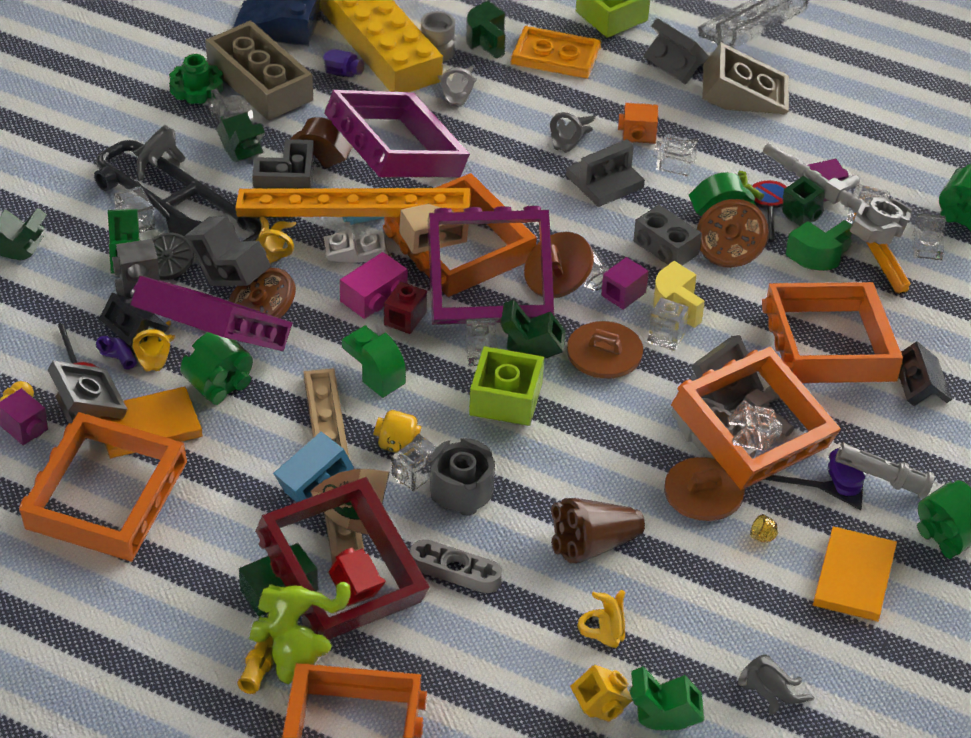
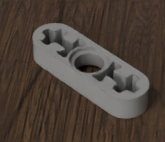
M426 539L419 540L411 546L410 554L421 573L481 593H492L499 589L501 585L502 569L493 560ZM451 562H460L465 567L454 571L449 569L447 565Z

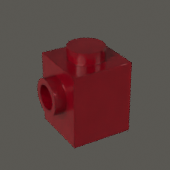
M400 281L384 302V325L411 334L427 313V290Z

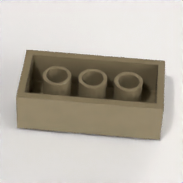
M252 21L206 39L208 64L216 65L223 72V80L268 121L313 101V74Z

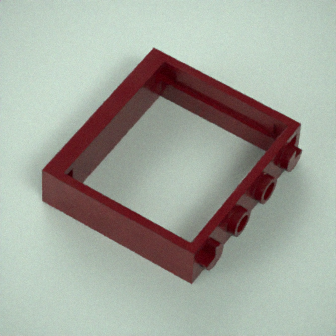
M367 477L261 516L255 530L260 539L258 545L266 550L271 559V567L274 574L282 579L285 587L302 586L310 591H314L280 528L351 502L397 583L399 590L331 617L327 615L324 609L311 605L301 615L302 623L304 626L311 628L315 634L322 635L328 640L421 603L430 588Z

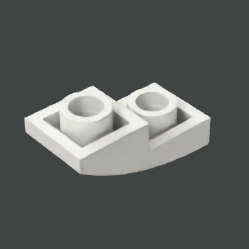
M352 229L324 236L326 256L329 261L359 263L368 262L382 252L388 255L383 230L355 238Z

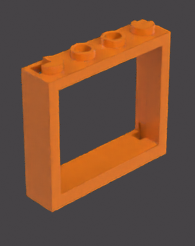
M472 173L436 187L470 188V207H480L482 211H494L495 207L504 206ZM384 217L383 230L386 236L392 238L398 244L402 253L408 255L415 262L417 268L430 278L429 250L412 254L399 233L400 217ZM488 223L487 225L507 246L452 270L440 260L442 292L447 297H450L525 264L530 252L536 246L537 237L523 223Z
M873 282L769 283L767 297L762 299L763 313H767L769 331L773 332L775 336V350L780 351L781 359L801 383L898 381L903 356ZM859 311L875 353L873 355L800 356L785 312Z
M771 346L761 351L753 350L741 360L736 361L733 359L716 371L713 369L708 370L694 381L691 379L684 381L677 388L679 392L671 403L674 410L740 490L828 448L841 430ZM759 372L808 432L752 459L701 397Z
M78 412L73 422L67 424L58 447L52 449L46 467L37 474L31 492L20 503L19 513H21L24 528L132 562L187 463L184 443ZM85 438L160 460L121 531L45 509L46 504Z
M296 663L282 738L302 737L309 694L408 703L403 738H422L423 717H418L419 710L426 709L427 691H421V674Z

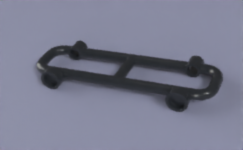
M124 140L99 153L96 159L99 170L95 171L94 179L101 190L109 191L119 183L154 207L134 186L135 180L108 163L115 156L126 151L133 152L144 144L134 140ZM163 154L159 157L157 167L186 186L165 199H161L146 189L170 215L191 219L174 208V206L197 193L236 219L240 228L243 230L249 228L254 232L253 235L243 241H256L261 231L260 217H237L234 204L163 158Z

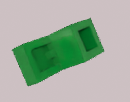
M731 172L717 173L707 177L688 195L696 213L700 216H703L713 205L725 200L739 199L755 205L753 201L755 197L752 192L743 186L739 175Z
M138 208L107 211L111 274L115 273L112 257H118L116 244L140 241Z
M843 220L827 232H824L807 221L789 233L785 255L799 265L811 270L825 271L834 269L840 264L841 253L846 252L851 246L852 233L850 228L852 224Z
M364 325L342 339V349L362 364V382L380 397L384 398L406 384V367L403 356L396 343L386 332L378 336Z
M644 666L631 671L632 686L630 687V696L637 706L638 722L653 730H681L705 721L702 692L686 675L660 684Z

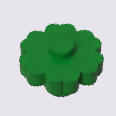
M200 54L186 56L182 65L176 66L169 73L170 93L177 100L186 99L189 104H202L208 98H218L219 94L224 90L223 72L216 65H209L205 57Z

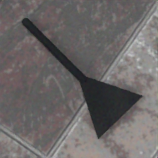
M138 181L134 182V186L166 218L169 233H178L185 236L202 223V221L170 215Z
M771 475L763 479L817 487L859 510L862 509L863 486L858 494L845 496L838 493L833 481L820 482Z

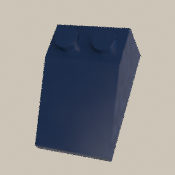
M244 0L233 28L252 21L275 42L309 46L320 16V0Z

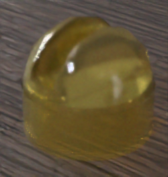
M764 514L759 515L755 519L750 530L752 538L764 543L773 541L778 535L777 523Z

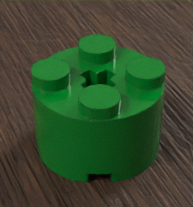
M967 164L965 168L960 169L959 167L955 170L939 195V205L942 219L946 222H956L967 226L970 231L971 164Z
M208 332L194 342L192 347L195 350L191 356L188 357L185 354L180 366L181 374L214 405L220 404L227 394L235 389L239 391L245 389L251 381L249 373L253 364L252 356L236 340Z
M956 480L953 483L950 481L918 503L920 522L917 523V529L921 536L927 540L933 538L939 544L943 555L949 559L971 547V487L960 480Z

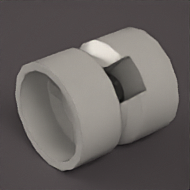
M433 11L425 14L421 18V32L443 55V61H447L454 55L455 19L452 15L442 11Z

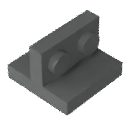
M656 18L651 27L658 33V36L643 57L686 85L699 65L703 67L709 55L696 41Z
M628 139L582 157L580 162L566 167V176L597 207L643 189L645 179L632 168L634 145Z
M731 336L692 364L691 367L695 374L690 379L694 381L708 370L713 369L716 371L721 369L727 362L733 359L736 361L743 359L748 352L741 336ZM756 372L701 398H708L724 405L725 410L731 411L744 402L746 395L756 389L762 391L764 388Z
M52 361L48 372L58 390L55 397L68 423L73 422L78 412L98 418L105 416L123 419L128 409L107 369Z

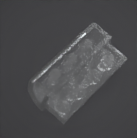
M748 0L698 26V36L710 40L712 43H717V46L723 43L736 49L803 13L808 6L809 0Z

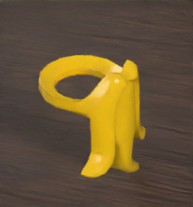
M261 216L259 218L261 231L256 241H259L265 249L269 262L273 263L281 258L290 256L294 250L293 240L281 232V230L292 228L296 225V222L278 221L269 229L268 220ZM287 242L288 247L282 249L284 243Z
M170 320L166 322L169 327L171 326ZM154 328L143 330L134 337L132 344L134 353L146 372L151 370L160 371L163 368L170 351V342L175 339V335H166L164 331ZM148 336V337H147V342H145L144 339H143L142 342H141V344H139V342H140V340H141L142 338Z
M624 590L618 591L615 598L607 593L592 592V596L595 599L603 602L604 609L588 611L579 618L577 627L580 634L588 638L597 639L612 648H616L620 642L624 641L625 616L623 603L626 592ZM591 617H598L600 628H589L585 625V622Z

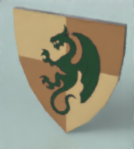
M375 469L344 471L325 479L310 492L312 496L367 477L383 505L390 472ZM351 502L324 512L341 527L360 534L369 535Z

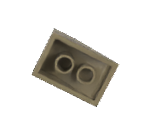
M720 43L703 65L702 99L725 110L787 114L789 111V75L726 44Z

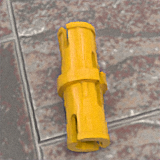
M271 636L264 642H256L254 649L248 652L245 658L246 666L237 682L241 691L248 694L258 692L265 673L269 672L272 668L273 659L271 651L273 638Z

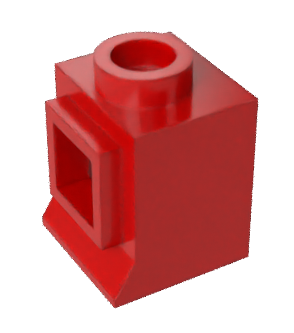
M349 548L340 552L335 557L336 561L328 571L336 587L340 582H346L350 585L351 596L346 607L375 597L386 583V580L378 575L379 573L374 563L363 548L356 551L353 548Z

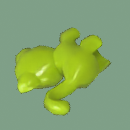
M340 582L336 587V598L332 600L320 592L310 591L302 586L279 587L269 585L268 588L263 590L258 609L267 612L268 615L267 617H260L258 621L253 622L249 639L258 643L264 642L270 636L273 638L271 655L276 664L275 671L281 682L290 684L293 681L296 663L314 665L319 657L329 653L332 647L329 640L322 635L315 634L307 626L297 625V621L311 605L318 606L331 614L345 609L351 596L349 584Z

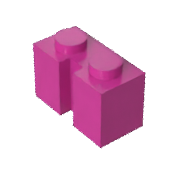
M382 252L340 279V302L366 319L384 307V302L400 281L408 284V269Z

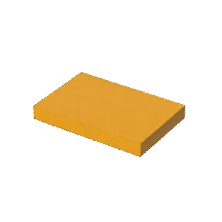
M524 26L511 56V64L589 79L601 48V40Z
M186 386L124 400L128 410L123 419L100 417L101 419L180 442L203 437L202 428ZM105 444L110 459L135 453Z
M833 526L813 606L879 622L897 541Z

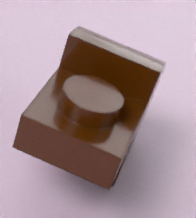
M322 117L309 118L302 130L295 133L290 139L313 140L314 156L325 169L345 161L353 148L333 125L332 121Z

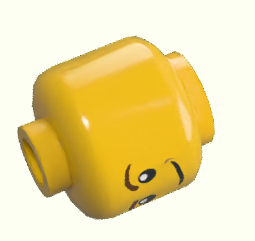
M389 410L385 418L378 417L373 435L379 437L378 445L381 449L406 455L410 449H416L422 426L417 425L418 421L414 415Z

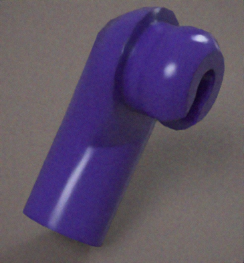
M106 335L97 339L96 348L101 355L119 359L121 365L126 370L136 366L137 360L125 341L120 338H109Z

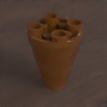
M565 498L561 502L554 503L551 507L555 532L551 540L552 549L555 554H562L563 558L569 563L585 562L634 540L637 536L642 535L645 529V521L641 511L627 506L580 498Z

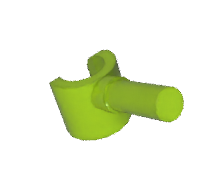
M739 171L738 175L743 186L750 190L754 197L762 200L764 194L748 184L745 171Z

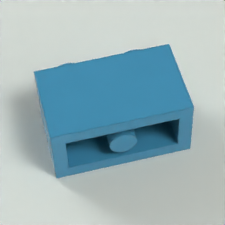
M321 431L273 474L283 491L294 501L299 502L313 497L310 491L325 479L355 468L345 450Z

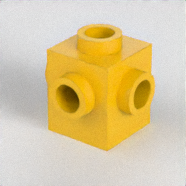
M595 664L570 686L581 709L591 718L597 717L610 722L612 719L620 716L624 708L632 702L627 689L628 682L626 678L616 670L611 671Z

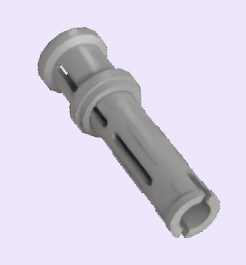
M844 442L839 447L836 455V462L890 482L894 489L899 490L903 488L916 493L920 499L928 496L934 482V473L928 471L925 474L912 469L906 462H899L898 464L890 462L879 456L854 448Z

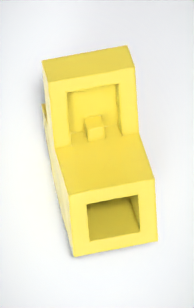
M675 261L664 267L656 277L653 306L656 313L662 319L673 314L679 320L695 328L702 323L705 301L694 294L697 275Z

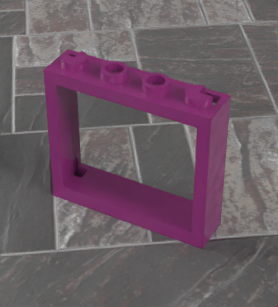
M333 90L324 112L326 117L332 121L333 125L378 177H461L470 153L414 92ZM364 119L400 120L426 150H390Z
M501 206L495 207L494 211H482L480 207L465 208L464 212H452L450 208H438L434 210V213H429L427 221L432 325L500 323L503 306L442 308L439 225L539 222L543 305L519 306L529 319L550 311L554 315L549 210H541V206H526L523 208L524 210L512 211L511 207Z
M139 276L138 282L133 288L135 291L130 304L139 309L224 338L283 352L293 322L200 291L144 276Z

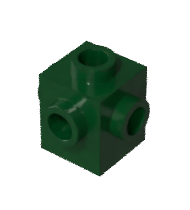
M805 175L784 189L782 213L788 220L794 221L799 226L807 221H817L824 211L825 190Z

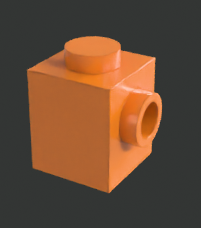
M625 103L624 114H619L618 130H623V141L628 139L630 142L656 143L658 105Z

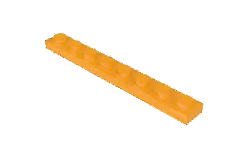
M470 188L239 189L235 209L237 217H400L401 209L431 204L440 208H450L453 212H464L465 208L470 207L471 194Z

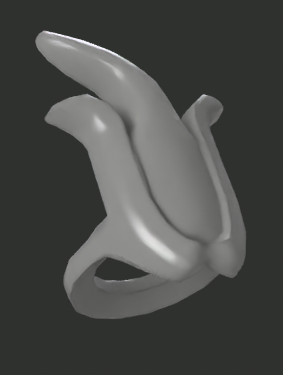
M474 66L466 69L455 67L446 70L443 75H438L445 100L450 106L458 105L461 107L468 100L474 83L477 78L471 75ZM454 73L452 81H450L448 77Z

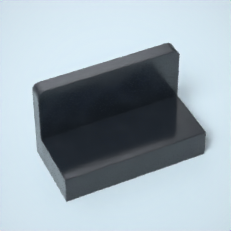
M115 293L111 294L99 317L101 322L130 346L133 344L134 337L141 331L148 330L149 327L164 332L169 328L154 313L131 306L132 299Z
M917 341L901 351L903 361L899 378L907 401L915 406L934 393L946 403L950 402L952 397L938 358Z

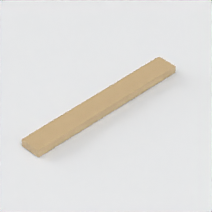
M334 368L304 371V383L313 438L322 431L340 445L349 457ZM325 514L332 565L336 561L335 557L340 552L349 548H353L355 551L364 549L362 534L341 527Z

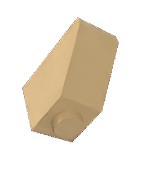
M425 204L401 209L399 233L412 254L429 250L427 219L429 213H434V210L440 207ZM469 224L439 225L440 248L467 242Z

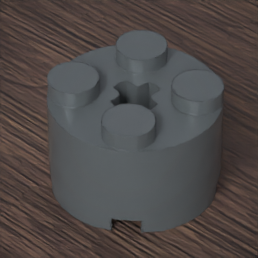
M460 438L458 443L450 444L449 440L440 444L431 455V499L442 507L457 511L465 516L475 514L477 509L490 501L494 493L495 460L489 447L480 441L469 438Z

